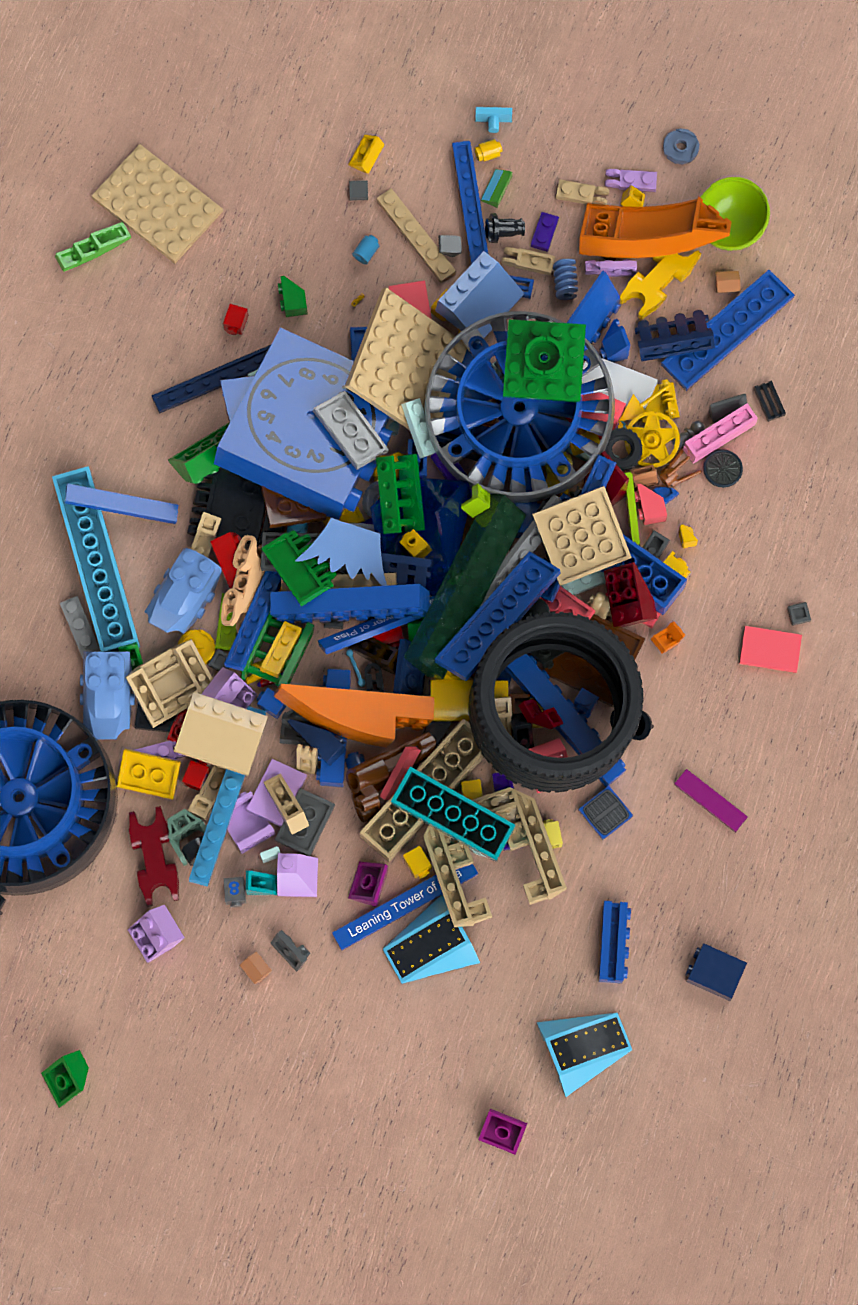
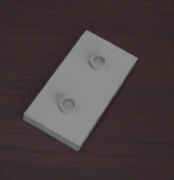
M345 391L313 409L315 415L356 470L372 462L376 457H380L388 452L387 446Z

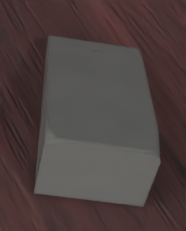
M653 530L643 549L659 559L671 540Z

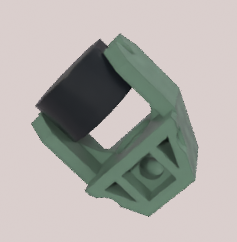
M183 809L168 818V838L182 864L185 866L189 863L190 866H193L203 836L190 841L181 850L180 841L198 830L205 833L206 825L200 818Z

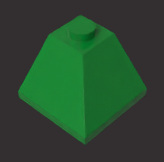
M80 1050L62 1056L41 1072L59 1108L84 1090L89 1067Z

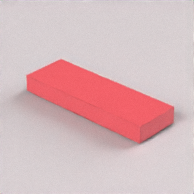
M405 747L380 794L382 799L390 800L395 794L409 767L414 765L421 751L417 747Z

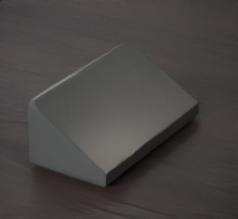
M746 394L712 403L709 407L712 422H718L747 404Z

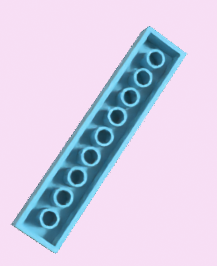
M89 466L52 476L100 650L104 652H119L118 647L137 642L140 648L102 510L64 503L67 484L96 489Z

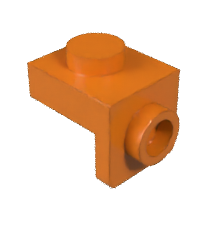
M673 621L667 628L655 634L651 641L663 654L678 645L685 637V634Z

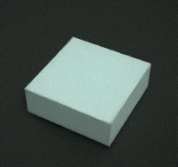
M276 846L260 853L263 864L278 858V853H280L279 847Z

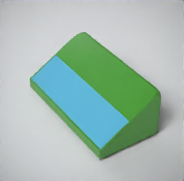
M495 169L481 201L498 208L512 179L513 172Z

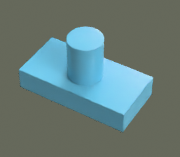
M476 107L475 122H488V131L490 133L499 132V122H512V108Z

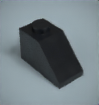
M523 713L512 715L510 723L513 739L526 749L534 747L531 723L527 722Z

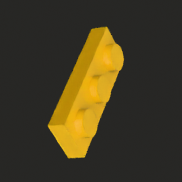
M284 621L260 667V671L276 678L279 677L302 632V628Z

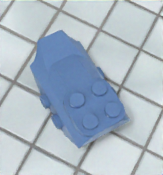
M183 548L171 569L168 568L166 570L162 584H158L154 590L155 595L145 610V613L148 614V623L167 633L179 631L184 634L195 624L197 619L202 618L205 613L204 607L213 600L215 596L214 591L222 573L221 567L204 555L192 549Z
M83 651V674H80V686H83V694H80V705H83V724L97 739H117L123 730L130 729L132 705H135V695L132 694V689L125 678L132 672L130 652Z

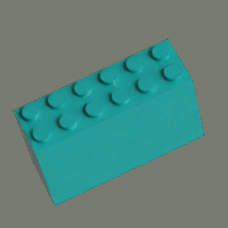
M409 767L391 800V803L399 809L497 862L516 826L412 767Z

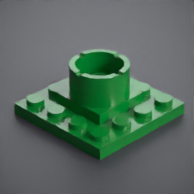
M509 319L503 397L580 402L586 324ZM547 356L548 359L546 361L541 360V357Z

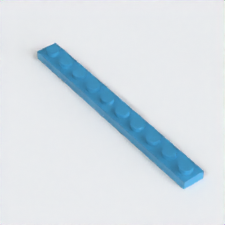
M247 707V710L266 716V711ZM226 769L189 877V882L208 887L246 775Z

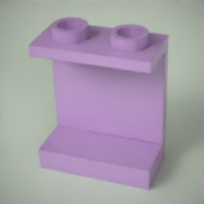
M251 791L239 794L227 829L241 854L275 835L273 827L267 820L247 812L246 809L253 797Z

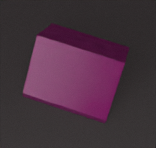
M359 861L348 899L377 907L387 877L388 865Z
M490 1109L478 1140L516 1155L528 1123Z

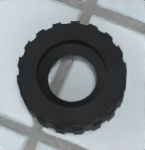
M624 427L612 430L605 452L617 463V466L622 471L630 470L633 466H636L641 459L643 451L640 437L635 432H632L631 429H625ZM624 440L630 444L631 452L627 457L618 458L613 454L612 447L617 441Z

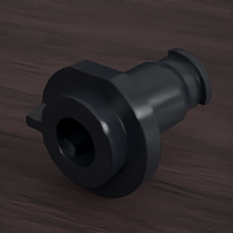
M491 213L485 221L486 238L491 243H498L499 237L524 236L525 222L522 218L518 220L498 219L496 213Z

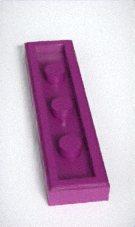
M687 769L674 784L735 833L748 818L747 815Z

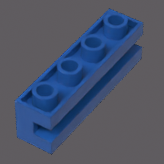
M604 901L599 982L622 984L624 978L627 979L628 967H625L624 963L625 959L629 957V947H625L626 939L630 938V928L627 927V920L631 919V908H628V902L612 903V901Z

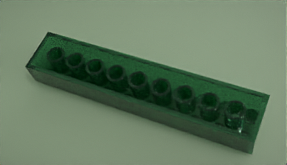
M490 494V508L476 516L404 656L406 660L427 677L444 679L448 670L435 663V658L480 608L526 517V514L503 494Z

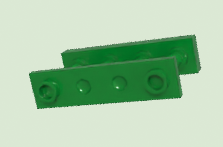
M417 454L397 456L398 462H394V456L376 457L383 533L402 532V526L405 527V532L412 531L413 529L415 531L425 530ZM395 469H399L400 481H396ZM397 488H401L402 500H398ZM399 507H403L404 519H400Z
M269 613L246 666L241 671V679L245 681L248 673L274 682L278 687L280 684H290L313 636L314 624L307 622L305 628H302L298 638L299 641L291 652L292 656L290 660L287 659L283 670H285L283 675H279L276 678L252 666L256 657L264 660L268 654L260 650L263 642L273 644L275 637L267 635L271 626L280 629L283 625V622L276 620Z

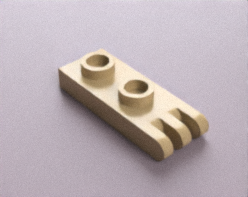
M298 744V771L316 774L317 748H313V750L309 746L302 748V745Z

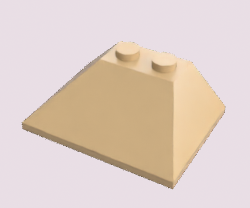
M192 639L167 649L139 665L125 677L152 728L188 708L193 693L202 694L213 680Z

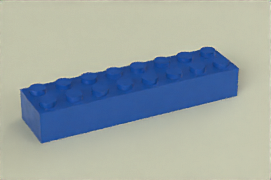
M565 493L560 496L563 502L571 499ZM623 535L632 558L600 571L604 573L605 570L635 562L654 599L656 611L664 615L686 587L687 579Z
M420 584L328 589L302 607L291 591L271 592L270 615L283 623L286 621L294 624V621H301V623L307 624V622L313 623V620L328 623L331 622V619L347 622L349 618L366 621L368 617L384 620L386 616L403 619L405 615L422 618L424 614H430V591Z

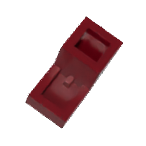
M534 698L518 705L529 723L548 729L564 724L554 707L542 712Z

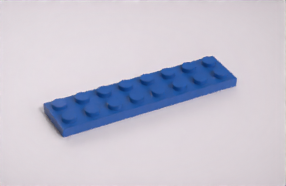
M770 270L766 271L706 323L707 328L713 330L715 348L669 356L661 362V366L687 391L791 301L795 294Z
M529 551L437 655L435 663L467 681L477 670L479 662L488 646L501 632L519 621L561 574L560 569Z

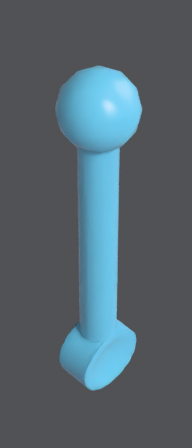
M349 649L346 651V655L350 658L358 677V685L363 687L366 682L360 675L353 657V650Z

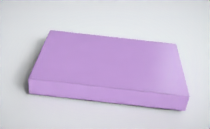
M272 759L246 810L281 827L284 820L263 782L281 773L296 797L307 778V774Z

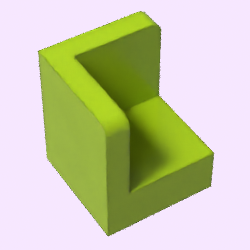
M474 485L472 487V498L461 504V509L472 518L490 508V493L484 490L481 485Z

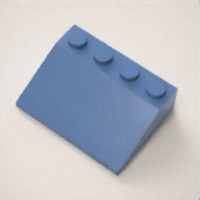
M483 251L438 300L435 311L459 330L463 331L468 326L488 316L509 312L522 298L524 292L499 262ZM490 323L478 328L483 338L492 331Z

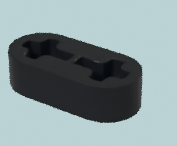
M376 663L368 664L365 668L366 690L372 691L373 684H377V689L381 690L379 692L384 693L381 667ZM372 668H375V671H379V673H376V680H372V675L368 674Z

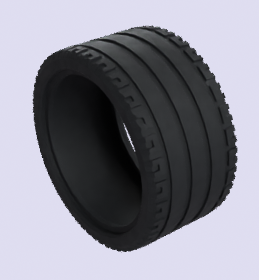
M544 612L541 615L535 614L526 617L523 621L521 619L513 623L493 640L477 667L468 703L469 722L472 734H474V740L478 749H481V754L486 761L493 765L492 768L499 772L500 775H505L506 779L514 784L519 783L521 787L530 790L538 789L539 792L547 793L555 791V793L567 792L569 789L576 790L582 788L586 784L589 785L612 769L622 757L638 729L644 700L640 671H637L638 665L633 655L629 654L630 650L623 641L620 642L618 640L619 637L612 633L610 629H605L603 624L601 625L595 620H589V617H583L579 614L576 616L570 612ZM539 650L565 651L586 660L604 678L612 695L614 720L610 735L594 749L584 754L567 758L543 756L520 745L504 728L498 716L494 698L495 681L510 663L525 654Z

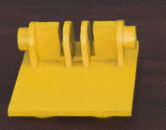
M667 379L662 380L661 384L656 385L653 394L667 384H670V387L648 403L646 412L657 411L666 414L671 419L680 418L674 383H670ZM647 417L642 418V423L646 422Z

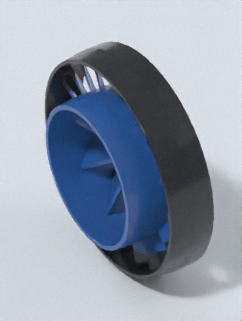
M0 701V760L10 778V781H8L0 769V807L2 806L3 808L0 812V841L11 818H15L10 846H0V880L4 861L8 862L6 883L0 882V894L11 896L38 894L57 888L83 872L101 852L109 838L116 817L118 804L116 777L110 759L100 741L74 716L57 707L38 701ZM13 709L14 727H7L5 711ZM28 709H36L32 729L26 728ZM52 712L59 716L49 736L42 732ZM74 722L89 738L66 752L57 741L70 723ZM36 742V743H35V747H34V751H33V754H32L31 762H30V765H29L28 773H27V776H26V779H25V775H26V771H27V767H28V763H29V758H30L32 746H33V743ZM82 751H89V755L87 757H80V753ZM100 756L102 757L103 766L81 774L79 773L81 769ZM107 779L108 788L84 790L83 783ZM23 794L24 799L21 802H16V796ZM85 800L107 802L106 809L99 810L84 807ZM40 803H46V804H51V805H56V806H61V807H67V810L60 809V808H55V807H51V806H47V805H43V804H40ZM29 816H32L44 834V837L41 839L38 838ZM81 818L100 824L98 831L96 832L79 824ZM73 834L88 844L87 848L75 860H73L64 847V844ZM48 856L58 872L46 877L40 859ZM60 857H67V862L65 864H58V859ZM27 862L29 882H23L22 863Z

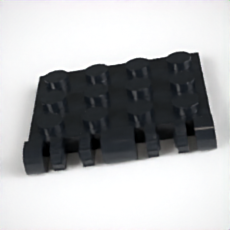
M222 467L216 473L203 477L204 479L212 480V484L197 483V488L201 490H196L193 504L201 507H193L191 512L199 515L206 512L221 518L215 538L233 532L238 534L241 539L245 535L254 536L258 545L265 512L260 485ZM190 519L189 523L193 525L188 526L187 534L196 535L201 519Z

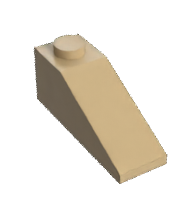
M281 773L263 782L291 834L309 826L304 811Z

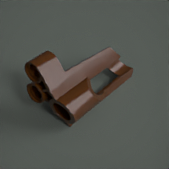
M425 733L397 748L381 753L347 770L346 781L351 790L352 801L356 813L363 823L372 819L381 810L378 791L384 788L395 768L394 766L388 769L384 761L402 753L406 746L414 747L417 745L421 751L412 768L417 769L419 763L426 760L435 750L436 740L431 733Z

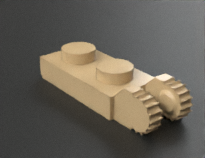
M559 179L556 199L586 205L587 203L607 205L605 198L594 197V194L608 195L610 190L601 186L595 187L594 185Z
M506 247L504 249L505 254L517 256V260L505 257L501 260L502 264L551 276L555 256L522 248Z

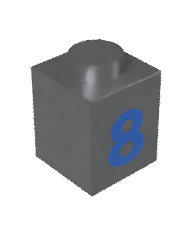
M244 877L224 878L226 905L241 907L242 904L246 903Z

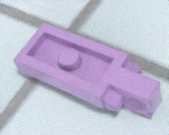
M629 259L623 261H585L586 275H600L602 271H605L608 277L634 276L637 270V261Z

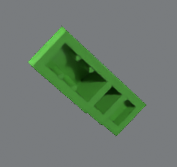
M121 222L91 233L89 238L73 243L72 248L56 253L55 258L63 272L116 248L131 239V235L124 223Z

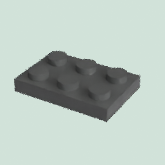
M300 788L295 798L304 811L309 826L291 834L285 822H283L275 842L303 855L311 856L334 810L335 804Z

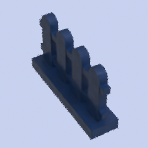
M696 310L691 318H686L684 314L678 313L674 316L675 321L667 322L665 317H658L656 324L649 325V322L646 320L639 321L638 327L635 328V334H639L641 341H638L641 362L715 348L713 330L707 328L706 321H709L708 315H704L702 310ZM694 324L696 331L689 332L688 325ZM676 327L677 334L670 335L669 328ZM658 330L659 338L652 339L651 332Z
M381 553L384 573H396L397 585H407L409 574L415 575L414 584H420L426 588L427 577H431L428 567H433L434 559ZM391 562L397 563V568L390 567ZM409 565H416V570H409ZM360 568L358 574H363L362 568Z

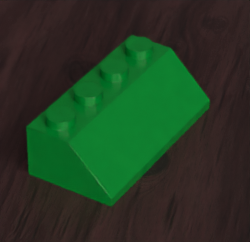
M230 423L223 425L168 459L169 463L186 482L200 483L204 480L203 477L208 474H214L219 470L220 467L214 464L217 446Z

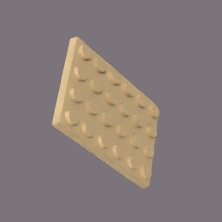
M141 144L136 147L92 195L94 201L174 264L223 212V208Z

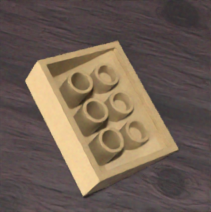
M194 692L174 752L248 776L268 716Z

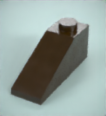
M372 637L347 647L368 661L378 664L383 670L395 675L398 649Z

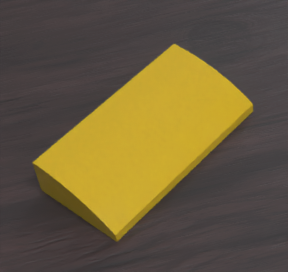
M431 680V697H434L433 721H462L464 718L469 722L468 703L473 680ZM495 681L494 698L508 697V681Z

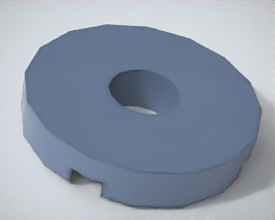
M680 128L676 129V131H671L664 139V155L675 164L690 163L699 152L700 144L696 138L697 136L688 129ZM683 143L686 145V148L680 150L676 145Z

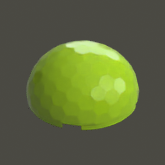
M741 177L723 178L711 184L701 195L705 205H711L719 211V215L723 219L728 218L731 221L730 235L710 243L711 245L727 251L741 250L753 245L764 234L770 219V207L762 189L752 181Z

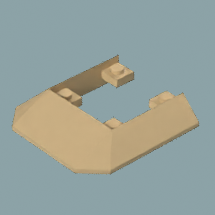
M509 787L472 800L516 825L508 840L511 851L527 845L530 846L541 877L539 880L523 885L530 905L546 899L551 900L567 889L534 798ZM429 825L423 837L454 927L474 926L475 923L492 918L486 897L467 904L456 873V869L474 864L469 847Z

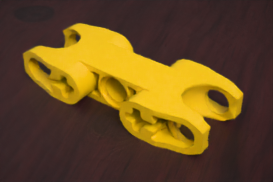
M697 250L687 257H683L678 253L653 257V260L658 264L646 277L640 272L632 277L620 295V303L624 304L631 298L642 300L644 306L640 309L638 318L643 320L656 311L666 300L667 294L662 290L674 278L683 282L691 274L702 253Z

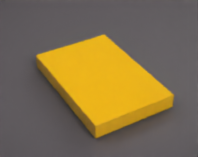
M124 749L117 787L173 800L181 761Z

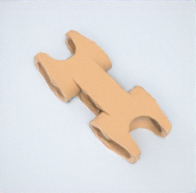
M245 535L241 539L235 551L233 565L237 568L233 588L225 593L222 602V624L234 626L236 623L237 633L265 571H261L260 553L262 552V545L257 547L256 538L250 535ZM251 540L249 549L245 550V544ZM233 612L231 620L227 621L228 614Z

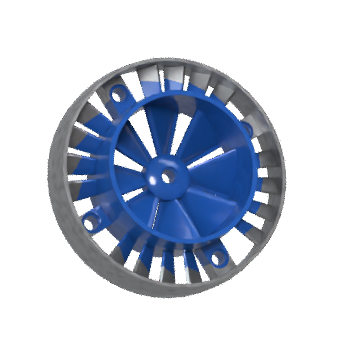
M511 311L488 316L473 323L460 332L446 346L436 361L428 380L425 394V420L429 438L436 454L447 470L458 481L472 490L474 485L482 484L492 464L495 468L488 486L481 485L484 490L490 493V497L500 499L503 502L529 503L541 501L552 497L553 494L558 495L580 482L592 470L597 456L605 451L611 436L615 414V398L606 365L597 350L586 338L585 346L588 349L584 351L583 361H586L588 366L583 369L582 377L600 366L604 377L582 384L580 402L503 397L504 384L489 363V360L495 356L505 375L508 336L506 319L513 318V320L526 321L536 319V321L564 323L551 316L536 312ZM489 323L497 341L496 344L490 347L478 331V328ZM460 340L463 341L474 357L467 367L448 354ZM474 342H481L482 347L479 350H475L472 348V344ZM547 356L541 357V360L546 361L548 359ZM440 368L461 378V380L458 382L436 372ZM465 387L502 402L497 404L464 397ZM434 390L439 392L456 394V398L438 397L430 395L431 391ZM608 391L609 399L582 401V395ZM522 403L525 409L522 412H517L514 409L516 404ZM582 411L608 414V421L582 418ZM457 412V415L431 419L430 413ZM538 412L547 413V414L556 415V416H561V417H566V418H571V419H573V421H572V422L565 421V420H562V419H558V418L550 417V416H547V415L539 414ZM500 416L504 418L475 438L469 431V429ZM530 424L539 436V438L541 439L547 451L542 452L534 434L532 433L529 427ZM514 426L516 428L510 457L502 456ZM460 427L463 434L441 448L435 436ZM579 428L602 436L601 442L598 444L577 434ZM572 443L591 456L577 472H575L563 454ZM455 446L462 448V452L458 455L452 453V448ZM474 451L480 456V459L466 476L454 464ZM548 465L560 483L548 488L541 467ZM564 465L568 468L566 474H559L557 468ZM507 470H512L510 492L503 491ZM526 470L530 471L533 492H526L524 474Z

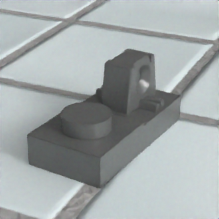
M282 930L271 941L272 946L296 972L303 967L308 956L311 954L304 945L297 948L292 939Z

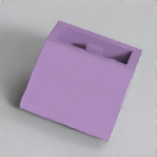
M224 667L220 669L202 692V695L247 709L258 695L235 672Z
M165 905L149 910L128 929L147 963L169 951L185 938Z

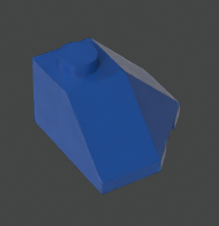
M618 319L613 320L602 341L601 349H599L601 358L613 363L628 359L630 342L625 328L618 326L620 324Z

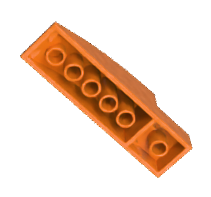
M280 684L274 692L276 699L309 722L347 739L387 748L395 740V729L412 727V730L420 731L434 720V697L291 684Z

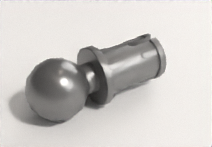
M695 421L691 424L690 430L688 428L684 429V432L680 434L679 449L684 446L687 440L705 430L702 422Z

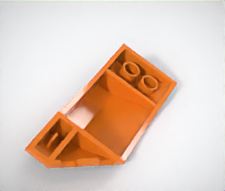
M699 196L698 199L681 203L646 207H623L587 203L580 233L579 254L606 258H646L681 253L728 237L730 235L731 221L728 218L723 219L719 215V211L711 205H705L703 199Z

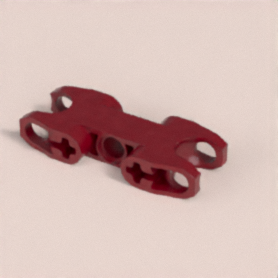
M161 806L155 807V821L149 826H142L138 823L135 811L129 812V835L132 849L142 848L146 869L138 870L137 877L147 907L153 906V892L160 886L170 889L173 900L179 901V877L176 863L166 864L162 844L169 843V829Z

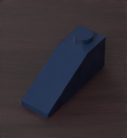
M292 719L287 721L312 748L318 749V754L329 766L346 751L343 745L346 742L338 734L334 736L329 731Z

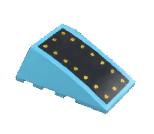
M443 895L436 899L383 948L401 984L480 963L463 927H454Z
M618 1013L537 1022L543 1041L547 1045L558 1073V1079L565 1097L632 1051Z

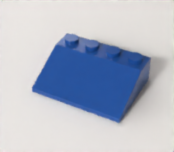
M605 271L601 272L567 321V323L586 324L585 338L591 344L598 341L601 336L600 331L602 328H607L611 321V315L613 313L616 314L621 306L619 304L620 296Z

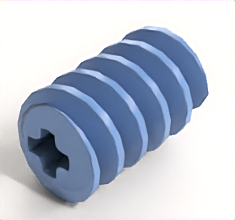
M560 259L553 265L554 283L556 284L555 296L557 299L571 300L577 298V295L574 294L578 291V287H575L578 281L574 280L577 278V274L573 273L577 268L572 266L576 264L575 259Z

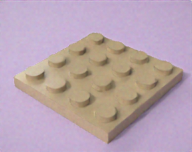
M605 486L532 514L551 564L560 569L561 574L557 577L560 586L632 558Z

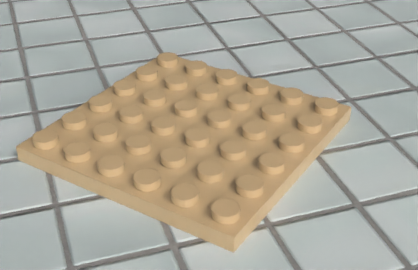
M383 288L345 387L409 429L401 404L420 398L425 412V394L432 369L440 354L456 336L388 288ZM459 341L448 354L462 363L467 347L462 341ZM440 368L436 372L452 380H456L457 377ZM432 390L430 396L449 398L450 393ZM444 412L430 413L431 419L442 417Z

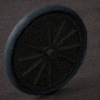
M717 450L707 456L703 464V471L706 479L711 484L725 488L739 481L743 473V466L740 458L735 453L729 450Z

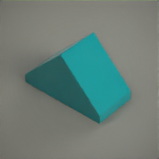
M246 871L247 895H277V875Z

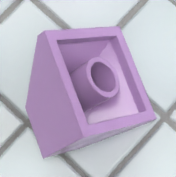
M278 853L277 895L317 897L318 858L301 854Z

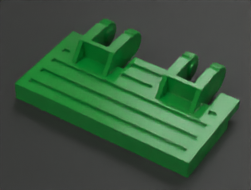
M293 530L288 534L284 533L261 549L302 607L333 587L334 585L331 580L336 577L337 573L328 571L323 574L330 568L328 561H324L319 565L315 558L296 562V559L313 543L306 545L311 541L310 535L306 534L299 537L296 531Z

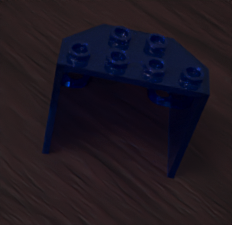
M420 478L425 530L416 532L432 549L424 557L434 559L433 567H428L431 577H427L426 589L430 591L431 596H438L453 579L468 513L461 509V504L471 499V493L467 481ZM397 488L398 500H402L401 488ZM379 498L370 509L374 530L380 534L381 553L411 556L400 544L403 535L407 533L404 526L401 527L402 532L383 533ZM399 507L400 519H404L403 507ZM391 562L390 567L397 568V563ZM409 565V570H416V565ZM408 574L407 584H414L415 575Z

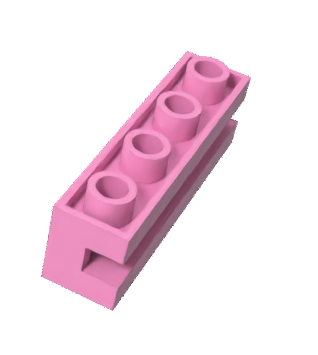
M747 403L684 443L683 450L687 456H690V460L694 464L755 426L758 418Z

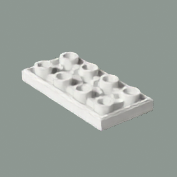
M602 358L611 378L614 398L626 403L625 408L633 394L640 403L652 396L658 383L657 379ZM586 361L583 365V369H585L588 366ZM600 366L583 376L582 384L604 377ZM608 391L600 392L609 396Z

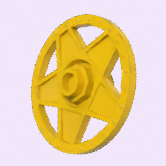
M657 411L641 413L633 418L627 429H631L641 439L643 451L641 459L638 461V464L641 466L653 465L654 468L663 466L674 458L679 449L680 434L678 427L664 413ZM647 416L644 428L633 427L639 419ZM658 416L667 420L672 428H661ZM675 439L674 449L669 455L666 444ZM624 441L627 453L630 454V444ZM652 454L660 462L650 464L643 462V460Z

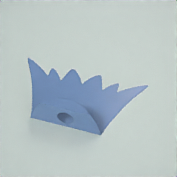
M333 518L329 520L313 544L296 559L297 562L319 556L317 564H320L330 558L331 572L337 571L345 564L349 576L353 579L360 568H362V572L367 580H369L372 573L381 586H387L382 566L380 534Z

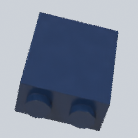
M703 943L701 948L697 947L693 958L696 959L694 965H689L685 975L688 976L686 982L731 1001L747 962Z

